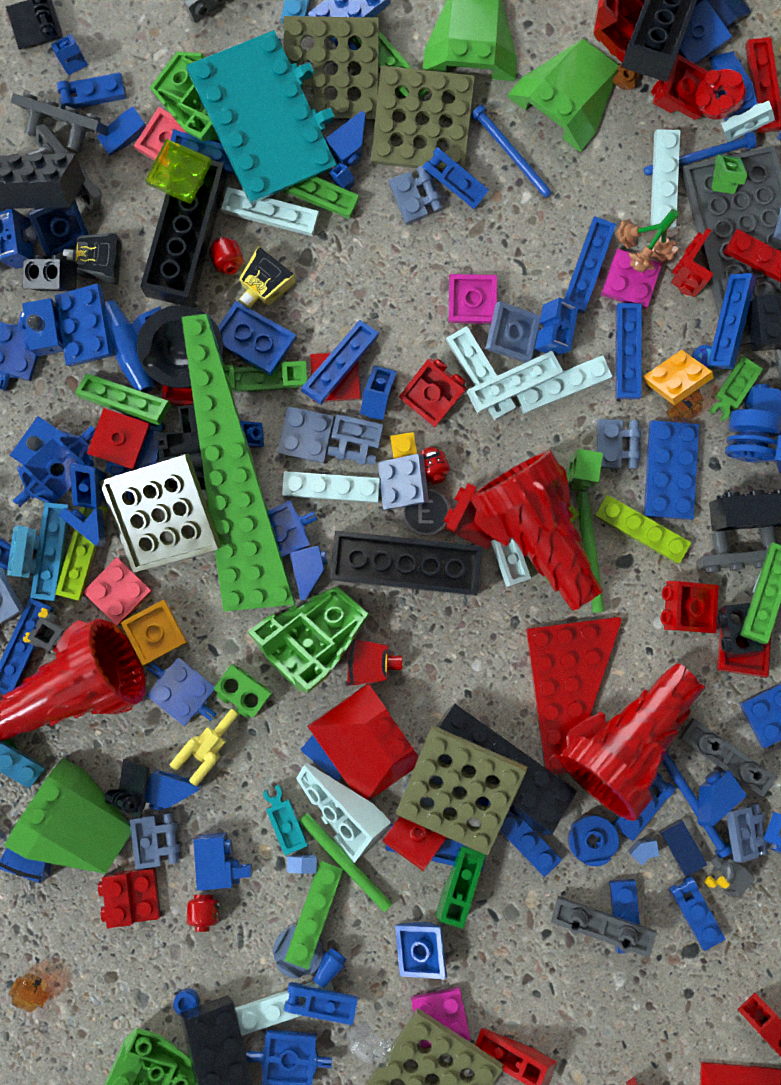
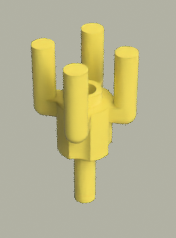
M231 708L214 730L206 727L200 736H194L170 763V766L178 770L191 755L203 762L189 779L193 785L197 786L219 760V750L226 743L222 735L239 713Z

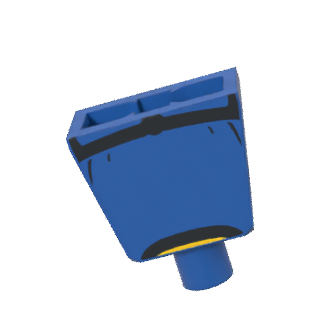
M6 848L0 859V870L38 883H42L50 876L51 863L26 859Z

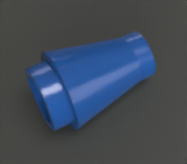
M331 947L328 952L325 951L316 975L312 980L325 989L327 984L346 967L344 963L347 959Z

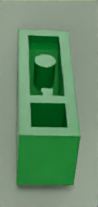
M461 845L442 890L435 913L440 922L464 929L485 854Z

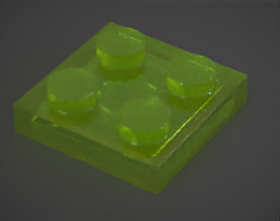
M166 139L145 179L146 184L191 204L212 163L211 158Z

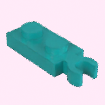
M277 784L275 786L276 796H270L266 789L263 791V797L272 805L266 808V812L284 856L307 847L308 842L290 799L282 800L283 790Z

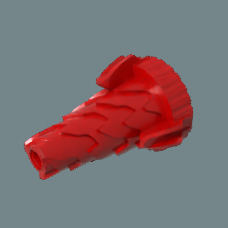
M551 450L543 451L514 466L485 484L470 497L476 509L474 518L476 524L504 547L508 546L513 538L523 556H529L538 573L546 577L555 593L559 591L563 600L572 611L579 609L582 605L602 594L603 589L591 571L589 559L580 544L583 540L570 519L573 515L569 510L571 505L565 469L562 465H559Z
M95 619L89 623L82 620L74 622L67 628L53 647V651L57 653L55 654L56 659L37 668L39 672L24 679L23 685L2 695L3 699L0 700V741L4 742L20 733L33 731L49 723L51 726H54L72 716L76 719L88 712L112 715L132 710V707L141 702L145 696L146 679L143 666L127 636L115 624L103 619Z
M678 663L664 672L649 691L644 689L635 701L627 705L607 723L605 714L599 711L596 715L571 728L567 735V747L561 754L560 761L563 767L586 792L603 806L626 820L636 821L652 801V795L648 788L653 783L658 767L665 758L666 750L680 733L677 730L691 712L689 708L706 686L700 684L698 679L685 666Z

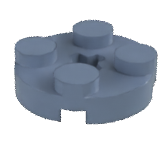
M291 924L288 928L284 929L276 938L273 946V955L277 968L281 973L291 978H300L301 976L314 973L319 967L323 956V941L319 937L308 969L284 961L297 924Z

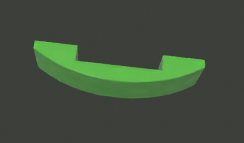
M306 361L282 362V365L277 367L272 376L254 366L234 367V365H225L224 369L232 392L291 389L302 387L307 382Z

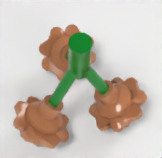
M671 209L660 224L643 228L640 226L636 227L630 219L621 221V227H619L616 233L619 242L623 243L627 249L636 245V239L642 233L658 230L649 246H645L642 253L628 254L632 259L630 266L633 269L642 273L647 269L654 270L650 257L660 262L673 259L674 254L678 252V247H676L675 241H669L667 238V229L679 216L676 210Z

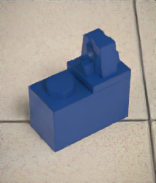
M227 832L197 835L193 839L197 891L232 888L234 884L240 883V878H247L253 875L252 864H239V861L234 860V857H229L232 854V841L227 838Z

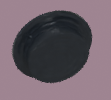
M176 305L155 312L145 321L137 338V354L142 367L152 379L171 388L191 387L182 317L206 313L194 307ZM210 317L219 347V354L223 357L222 335L217 324Z

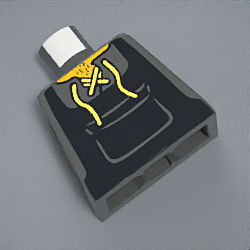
M116 233L79 236L76 249H64L63 256H67V261L77 263V272L80 276L118 285L122 241Z

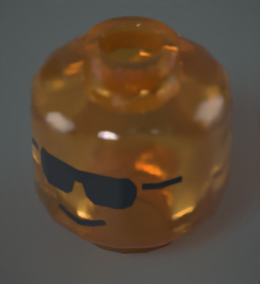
M696 390L676 405L671 404L667 400L668 410L666 413L674 422L679 420L680 422L687 423L702 411L703 397Z
M26 973L22 977L18 976L8 994L11 997V1005L28 1013L33 1012L37 1007L42 1008L49 996V993L46 992L47 982L31 973Z

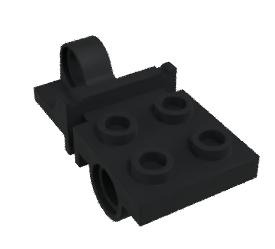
M194 405L178 406L181 431L156 434L157 441L164 440V445L158 446L159 462L189 453L201 490H204L206 486ZM170 478L168 481L169 487L177 491V481Z

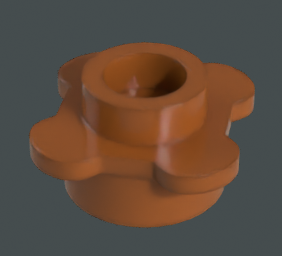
M621 63L618 66V73L614 76L613 82L620 89L632 90L635 87V80L640 76V73L621 68Z

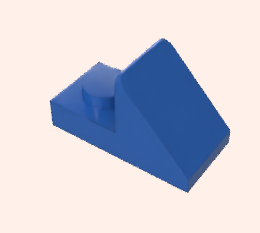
M72 34L51 44L56 57L68 75L87 66V62Z
M64 508L58 516L95 546L103 548L106 545L103 510L95 508L87 519L76 508L73 511Z

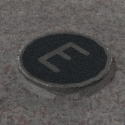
M427 488L429 503L403 507L404 522L417 535H436L447 524L444 522V519L450 509L449 502L443 494L435 489Z

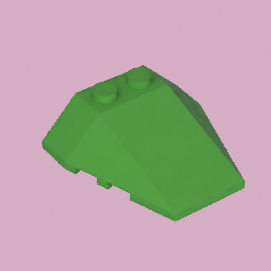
M446 0L424 49L423 70L446 72V66L492 69V79L515 81L517 55L503 0Z
M582 39L523 76L507 97L525 111L532 104L565 129L562 139L581 152L597 131L614 84L613 78L618 73L619 65Z
M176 52L150 86V89L186 133L201 141L217 140L219 137L186 70V65L205 57L202 53Z
M337 586L310 598L308 603L298 607L293 605L285 613L278 616L272 614L249 630L248 633L269 662L298 691L309 693L330 675L369 617V614Z
M63 757L48 775L17 821L4 846L26 859L106 874L129 838L131 826L116 807L105 802V794L88 773Z

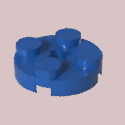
M588 814L571 824L568 833V844L571 852L579 861L588 866H602L608 863L614 853L617 852L619 836L616 828L606 818L596 814ZM591 834L600 837V841H597L594 847H592L591 843L587 842Z

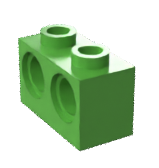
M578 449L570 457L567 479L568 485H571L573 490L586 491L587 488L590 489L599 482L603 453Z
M236 664L230 665L214 687V690L218 692L216 696L227 704L232 702L238 707L236 711L246 718L249 716L252 718L256 717L273 694L270 689ZM229 679H235L238 682L236 692L228 690L227 682ZM249 693H253L258 697V704L254 707L248 705L246 701Z

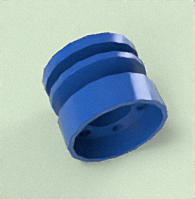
M751 409L731 412L728 429L738 435L727 437L726 442L729 446L725 447V455L752 463L775 461V449H777L778 441L770 437L781 435V415L769 411Z

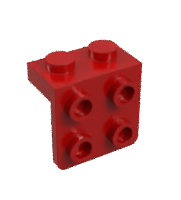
M709 228L703 234L697 233L684 251L683 257L671 272L675 276L670 283L678 287L679 291L687 296L695 297L714 274L693 261L711 232Z
M467 483L465 488H459L454 499L458 503L454 510L449 509L444 519V522L447 523L445 530L477 546L488 549L491 546V541L494 539L485 533L474 521L476 509L470 497L476 492V486Z

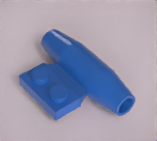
M114 300L106 301L107 322L113 354L122 372L134 389L144 393L150 392L156 385L154 379L146 373L140 363L137 354V338L145 321L152 314L161 310V307L138 315L137 319L131 324Z

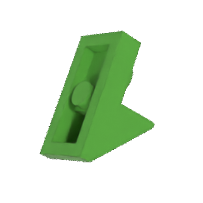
M717 154L712 190L734 194L738 184L744 185L747 178L743 162L738 157Z

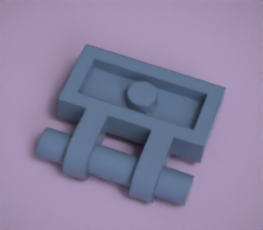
M422 166L417 168L419 177L413 179L409 171L388 180L405 225L428 217L426 208L429 206L433 207L434 212H439L443 209L440 202L441 196L435 190L432 183L433 177ZM419 188H425L426 197L421 198L418 191Z
M336 414L331 438L339 440L340 444L339 447L329 446L328 455L336 456L338 460L344 461V459L358 461V464L365 465V463L375 465L376 456L368 454L369 447L379 448L383 424ZM348 443L361 445L360 452L348 450Z
M599 419L597 421L596 452L603 453L601 468L620 469L622 467V460H628V469H638V460L641 459V452L638 451L639 439L641 438L638 420H631L629 422V430H623V420ZM622 439H629V451H622Z
M750 803V807L734 808L726 814L733 860L735 862L742 863L758 858L759 855L768 854L766 845L768 843L763 840L765 836L763 826L765 816L761 812L760 803Z
M173 812L163 814L164 823L158 824L157 814L142 816V819L137 817L130 819L136 869L161 866L163 864V855H168L169 864L179 862L180 844L176 840L175 830L178 828L177 821H174ZM166 832L167 845L160 846L159 833Z

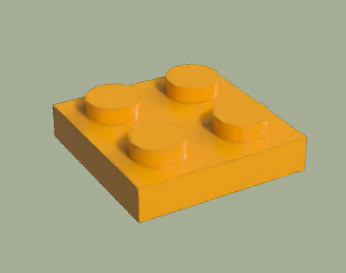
M680 350L643 376L648 386L673 405H676L714 378L710 369L683 350Z
M162 600L120 622L142 666L188 643L166 600Z

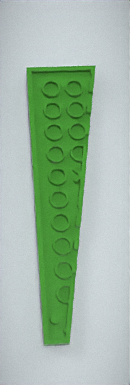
M209 314L182 317L208 507L222 546L215 550L223 612L295 605L296 600L288 574H286L281 551H279L276 542V534L269 519V511L263 499V491L245 432L242 430L239 420L240 416L237 407H235L232 389L225 374V366L219 354V347Z

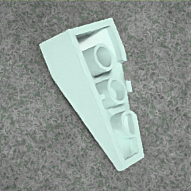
M306 763L296 779L312 804L318 805L322 811L323 816L321 819L324 824L329 823L336 833L333 837L334 840L355 863L384 833L391 822L373 803L312 765Z

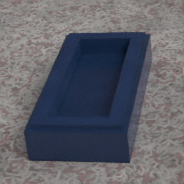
M681 819L659 831L685 877L707 866L705 859Z

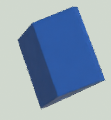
M425 921L395 925L400 976L446 979L447 971L442 926Z

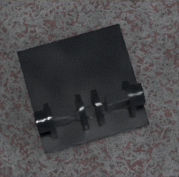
M25 0L5 6L19 50L63 37L52 0Z
M123 759L119 789L108 790L104 795L105 802L142 819V813L146 805L145 792L146 785L149 782V768Z

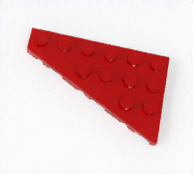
M621 617L526 629L544 767L553 774L568 773L560 761L562 751L567 747L568 732L571 728L590 717L621 624Z

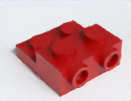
M677 54L667 82L659 80L652 88L653 104L669 113L677 110L697 120L701 117L702 112L696 104V91L708 71Z
M438 358L435 360L427 359L399 395L403 402L433 427L438 426L449 410L455 406L468 389L464 386L466 381L456 373L453 376L446 371L448 366Z
M666 581V586L662 589L665 610L662 611L660 616L664 630L716 634L719 585Z
M156 867L107 873L102 877V881H99L98 895L99 897H104V906L101 907L100 917L102 922H106L107 928L130 926L134 922L158 920L161 917Z

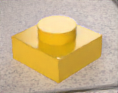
M414 432L390 436L393 459L417 454Z

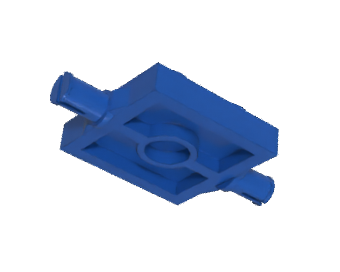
M21 315L17 325L0 322V390L7 391L10 378H21L31 382L39 356L28 350L25 345L24 336L27 335L26 327L22 323Z
M291 501L268 510L272 528H274L276 542L282 557L290 555V552L298 551L311 545L306 535L305 526L318 520L314 511L300 517L296 513Z
M178 657L166 670L161 669L154 662L148 666L147 671L158 679L146 696L181 725L186 726L192 717L199 713L210 722L214 719L213 717L217 713L206 704L211 694L215 691V686Z
M267 1029L265 1046L262 1052L247 1050L246 1054L248 1062L261 1063L263 1071L262 1085H313L316 1067L332 1068V1057L317 1056V1033Z

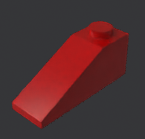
M481 1028L475 1044L476 1047L501 1062L505 1073L525 1085L550 1084L557 1061L538 1050L485 1028Z

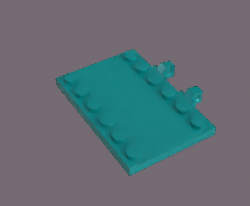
M275 30L186 65V70L250 205L336 167V162L322 134V131L326 130L325 125L333 122L335 116L330 107L319 113H316L315 109L311 110L301 87L303 86L302 81L313 77L314 70L310 62L297 67L296 63L290 65Z

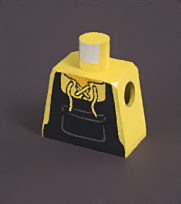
M258 247L240 277V282L246 291L239 300L248 308H251L258 299L266 306H269L296 283L295 276L261 247Z

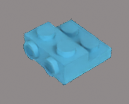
M25 526L13 528L7 575L29 578L30 573L34 574L36 559H32L33 549H38L40 535H36V529H30Z

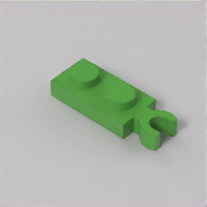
M742 356L715 395V398L720 400V402L713 405L709 413L713 414L716 409H721L723 415L720 421L728 418L730 408L735 410L739 407L763 368Z

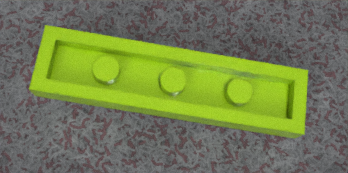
M605 495L594 514V517L676 564H680L691 545L690 541L609 495Z
M99 506L98 508L103 510L105 521L108 508ZM80 508V512L86 516V519L94 511L91 508ZM74 529L55 594L81 601L97 546L76 529Z

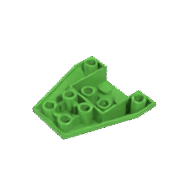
M136 1027L124 1039L104 1085H196L190 1057L162 1035Z

